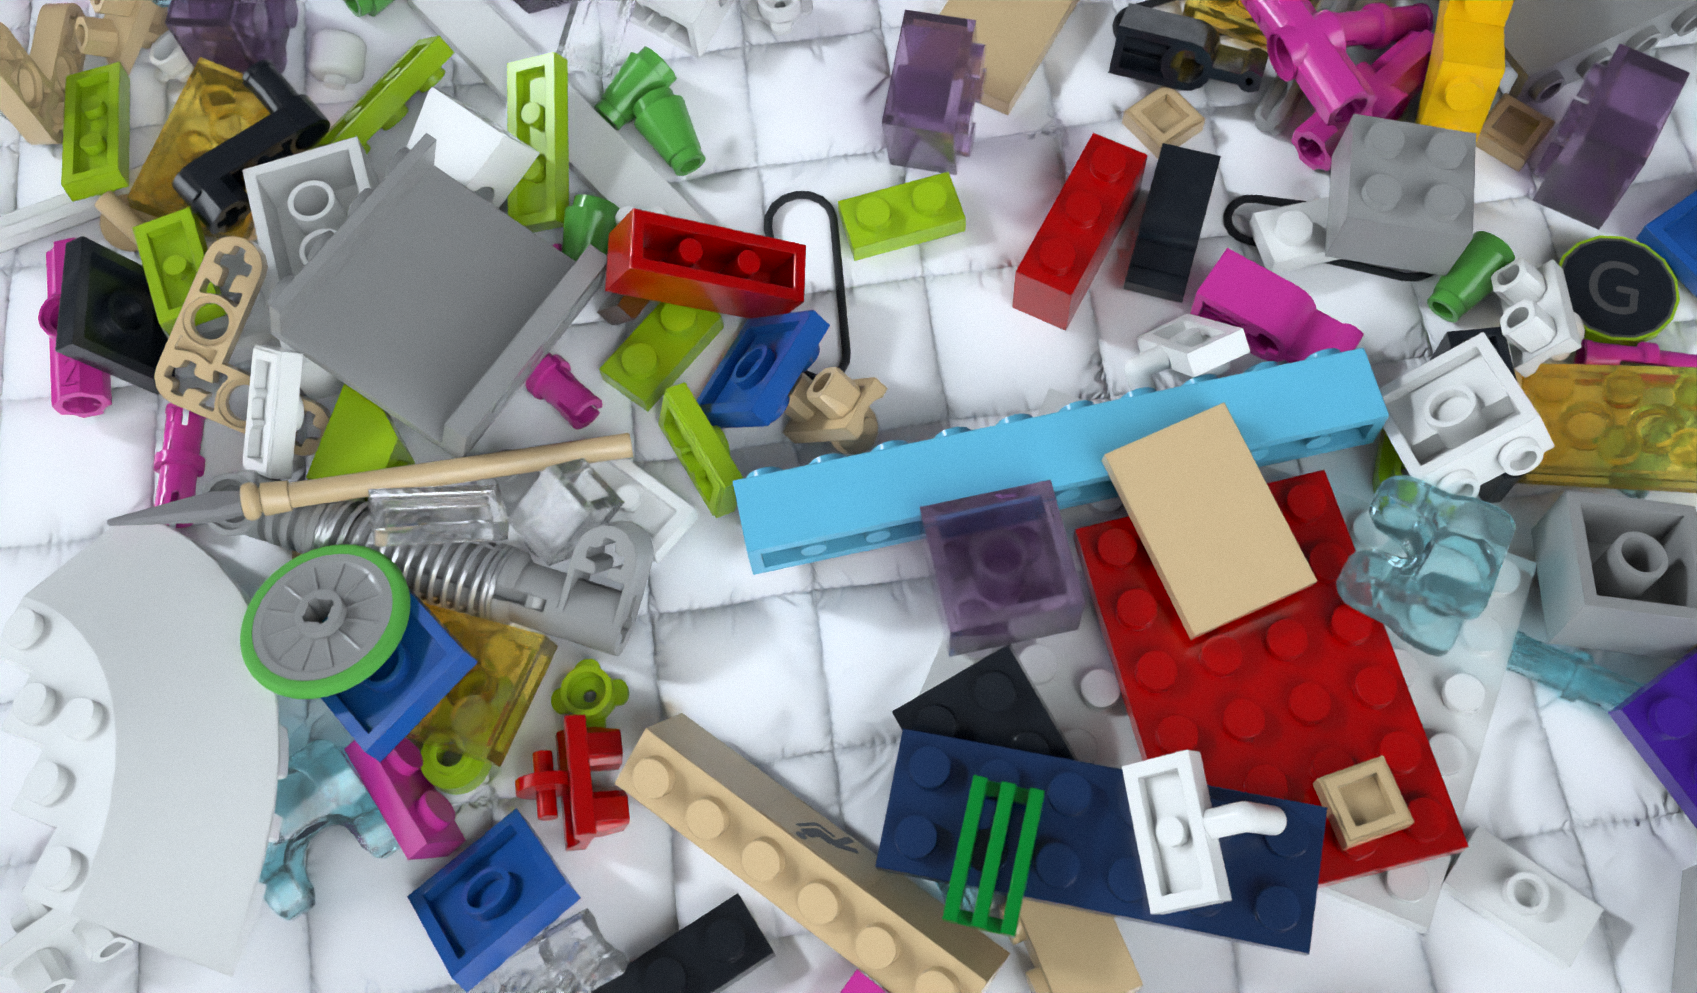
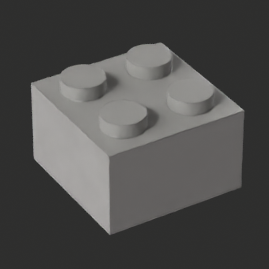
M1353 114L1332 155L1325 256L1446 276L1473 238L1476 133Z
M1566 489L1531 529L1548 643L1674 660L1680 659L1697 644L1696 507Z

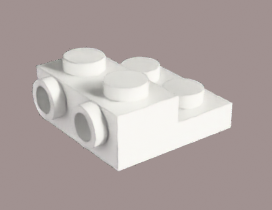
M1484 332L1379 388L1389 413L1383 428L1430 510L1441 505L1455 508L1468 504L1478 495L1480 485L1505 472L1509 475L1518 476L1532 471L1541 463L1543 453L1555 447L1539 413Z

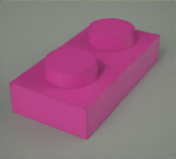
M404 738L381 762L365 753L355 740L344 749L408 860L448 857L466 841L455 822V811L451 803L441 793L437 792L434 785L422 773L423 757L410 740Z

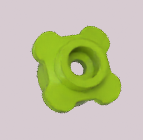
M584 659L576 664L575 668L562 681L561 687L553 692L551 705L555 712L560 715L585 714L586 727L606 728L607 717L616 706H622L628 701L630 692L625 681L622 679L612 680L601 669L598 661ZM590 691L595 692V700L586 702L584 699L586 693Z

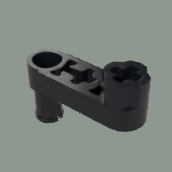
M263 59L254 63L245 71L242 77L243 85L250 89L270 115L191 161L180 170L173 180L172 187L212 234L219 232L227 233L243 223L251 212L242 170L305 152L320 142L330 129L331 124L326 116L307 95L296 92L277 70L272 60Z

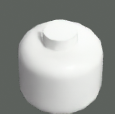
M333 28L320 29L314 32L311 37L308 70L316 79L323 81L324 87L332 90H344L346 84H356L363 79L367 45L361 37L352 32Z

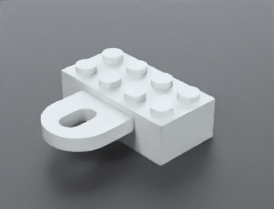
M357 136L242 170L257 239L252 240V242L257 244L266 255L268 269L266 278L228 364L234 365L251 360L255 345L277 346L297 352L271 334L267 301L273 288L284 276L291 274L295 277L309 262L308 255L317 239L328 230L335 233L348 219V210L358 194L365 188H370L374 191L380 184L378 174ZM241 247L236 255L224 254L220 264L229 269V274L224 286L220 287L222 296L228 298L242 295L241 293L229 292V289L237 275L249 276L252 270V265L244 261L246 250ZM228 315L196 326V329L207 339H217L224 335L228 329ZM163 329V332L165 333V335H166L167 338L169 339V335H168L167 332ZM303 356L300 388L308 398L319 400L341 392L344 385L342 381Z

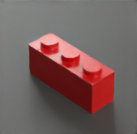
M1096 133L1091 135L1015 272L1012 308L1062 330H1067L1140 194L1148 157L1147 154Z
M633 208L609 233L605 291L748 319L787 314L804 303L806 245Z

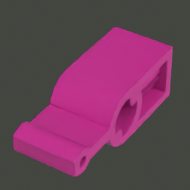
M1229 248L1225 250L1196 292L1190 314L1243 328L1250 349L1249 353L1265 361L1282 362L1285 360L1293 363L1305 360L1311 354L1323 349L1337 348L1341 352L1354 350L1364 335L1356 326L1342 323L1316 309L1313 298L1299 286Z

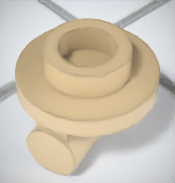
M108 191L95 203V208L101 212L100 229L104 238L112 246L125 252H139L132 227L161 217L158 209L149 200L136 194L117 196L114 192Z

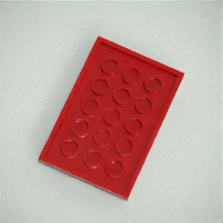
M1325 469L1267 483L1317 582L1310 587L1190 640L1129 516L1075 529L1073 536L1074 544L1142 761L1184 750L1197 751L1201 755L1207 785L1322 806L1313 787V783L1318 778L1384 756L1414 823L1408 828L1342 851L1326 815L1318 888L1461 853L1469 848Z

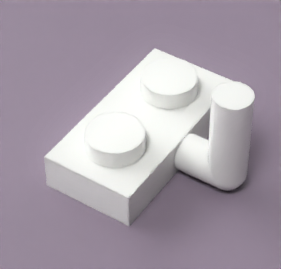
M1188 313L1137 336L1136 340L1141 353L1126 361L1124 374L1130 391L1144 387L1156 389L1152 375L1165 369L1175 370L1192 377L1205 374L1218 376L1231 367L1229 361L1249 353L1250 349L1243 328Z
M1184 750L1122 766L1151 914H1168L1231 901L1232 898L1219 838L1244 832L1273 836L1283 832L1286 827V815L1277 806L1240 801L1212 808L1200 752Z

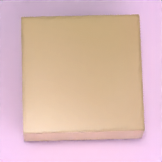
M1164 86L1159 87L1125 110L1122 124L1157 159L1159 158L1162 143L1181 146L1203 131L1205 118L1176 89Z
M1505 93L1488 113L1476 147L1520 172L1550 134L1556 122Z
M1384 756L1320 777L1313 783L1322 806L1327 807L1328 820L1342 851L1408 828L1414 823Z

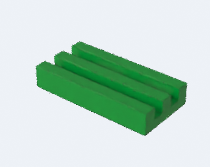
M973 775L942 916L943 921L1011 938L1016 937L1045 790L1031 787L1029 790L1016 787V784L1004 781L998 783L989 781L986 777ZM989 797L998 799L975 909L974 912L963 910L962 904L985 798ZM1016 803L1025 805L1026 811L1003 919L989 916L1012 805Z

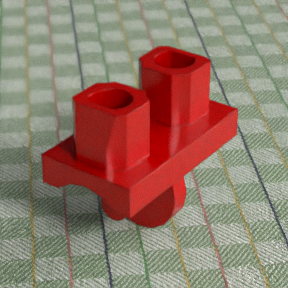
M585 714L566 715L563 719L564 729L555 734L558 770H554L552 751L540 750L532 753L534 773L526 774L515 780L516 796L518 798L536 800L537 817L540 821L558 818L556 797L561 796L565 852L586 850L594 837H603L624 831L630 822L626 792L624 790L593 792L591 772L618 770L622 765L623 747L621 730L605 727H586Z

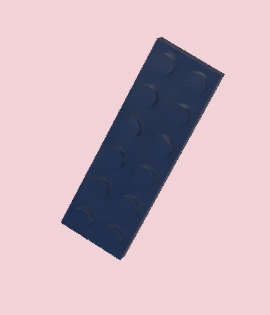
M902 730L875 865L877 870L950 884L973 775L986 777L989 781L1002 783V781L1016 784V787L1029 790L1030 787L1045 790L1024 900L1302 956L1310 954L1327 807L1207 785L1212 808L1240 801L1277 806L1286 815V827L1283 832L1273 836L1244 832L1219 838L1232 898L1231 901L1168 914H1151L1122 769L914 730ZM985 798L966 888L979 890L998 799ZM1016 803L1012 805L994 894L1008 896L1026 811L1025 805Z

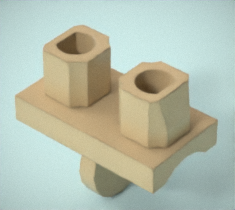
M90 0L94 12L105 15L103 19L78 16L73 28V36L81 54L105 57L108 64L120 61L129 76L141 47L151 48L152 44L163 33L170 29L178 28L174 17L167 11L169 4L166 0Z
M838 367L824 368L816 375L814 380H811L803 372L788 394L790 401L784 413L791 419L782 433L795 444L830 441L836 450L843 454L856 455L864 453L874 445L878 435V422L875 413L869 406L874 401L883 398L888 388L876 377L851 379Z

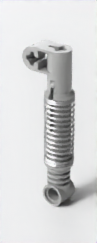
M254 471L227 472L213 477L205 485L202 494L211 491L240 490V486L247 482H253L259 487L260 483L281 481V479H270ZM364 498L293 508V511L265 516L262 513V516L254 521L247 520L242 515L220 522L207 523L212 530L221 535H246L273 545L282 546L285 549L297 551L301 554L330 545L351 544L365 546L391 559L401 570L408 587L422 602L428 599L430 606H436L441 602L443 610L448 611L454 607L457 615H462L467 611L470 619H476L480 616L482 623L506 627L516 623L614 656H619L623 652L632 634L654 553L651 538L641 526L631 521L619 520L590 528L581 535L574 548L568 572L565 573L534 563L530 553L522 551L518 547L505 543L497 545L495 540L490 538L484 541L480 535L470 536L469 532L465 530L457 532L456 528L452 526L444 528L443 524L437 521L431 524L427 518L422 517L418 519L412 513L405 515L402 510H391L390 506L384 504L378 506L377 502L371 500L366 502ZM407 519L413 520L414 522L409 523ZM420 523L425 524V525H427V526H426V527H422V526L420 525ZM433 528H438L440 531H434ZM446 532L453 533V535H452V536L447 535ZM460 536L466 537V540L460 539ZM473 541H478L480 544H475ZM616 543L615 553L624 557V563L612 567L614 557L605 553V546ZM486 545H491L493 548H487ZM610 569L606 579L624 584L623 591L590 581L591 574L594 575Z

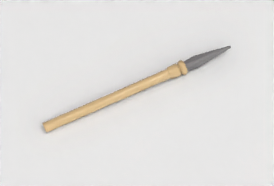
M623 433L290 483L288 480L263 482L258 487L253 482H247L240 486V490L211 491L110 518L107 520V524L109 526L209 523L220 522L242 515L247 520L254 521L258 520L262 513L265 516L293 511V508L631 458L633 457L630 434Z

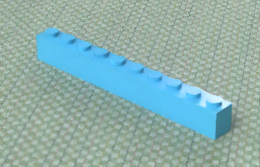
M1328 348L1317 351L1305 360L1279 365L1275 361H1266L1251 366L1241 374L1218 378L1214 374L1200 375L1186 381L1182 386L1156 391V389L1151 387L1138 388L1126 393L1120 399L1099 404L1082 400L1070 403L1056 413L1037 417L1023 413L1015 414L1000 420L994 426L970 430L967 427H953L941 431L933 439L909 444L903 440L887 441L874 447L871 452L847 457L839 453L825 454L813 459L809 465L786 470L779 467H763L750 472L746 478L734 480L733 486L753 575L1117 498L1119 495L1101 461L1105 454L1221 403L1226 404L1258 467L1374 443L1387 421L1389 413L1365 349L1359 348L1341 352L1337 348Z

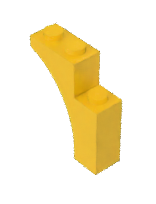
M1440 0L1430 60L1414 124L1476 133L1477 143L1505 72L1504 26L1514 0Z

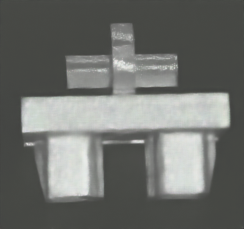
M585 908L568 919L560 918L548 925L542 934L531 939L487 977L498 989L497 993H591L592 990L622 975L630 960L622 951L614 948L604 938L599 930L595 916L588 908Z

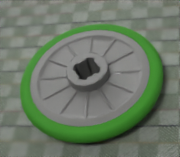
M351 544L330 545L299 555L281 566L262 584L246 610L240 634L241 653L246 667L263 687L281 696L294 699L322 698L354 687L376 672L389 659L402 639L410 614V593L406 579L391 559L365 546Z

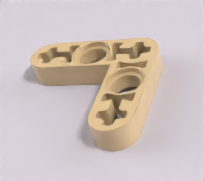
M46 3L41 6L30 55L8 27L0 22V110L31 145L63 144L65 79L67 75L83 71L86 54L80 53L73 36V28L78 16H85L82 8L76 3Z
M229 236L220 238L212 243L207 250L156 366L154 379L159 393L172 404L245 434L246 420L234 415L229 401L232 392L241 385L250 386L251 373L228 363L266 278L268 264L266 255L257 244L248 239ZM241 247L246 250L244 261L252 265V270L249 276L237 275L231 284L229 292L242 294L237 305L226 296L207 293L206 290L210 281L216 286H224L229 269L220 264L224 254L236 255ZM206 304H217L228 315V329L224 335L217 339L205 338L198 332L195 326L196 313ZM192 361L196 364L194 374L198 378L210 383L219 382V372L226 374L228 379L216 392L214 408L206 405V402L213 395L211 392L201 388H188L184 394L179 392L180 381L172 376L173 369L175 367H187ZM299 394L304 405V416L307 411L315 415L313 425L321 429L319 438H307L303 444L295 440L294 454L305 456L316 453L331 413L321 403Z

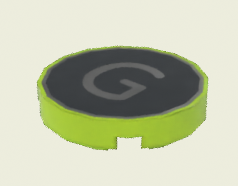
M1596 236L1575 244L1557 263L1564 271L1573 312L1577 313L1583 321L1585 329L1583 339L1636 347L1642 341L1646 342L1656 338L1675 316L1680 301L1677 278L1666 260L1643 243L1623 236Z

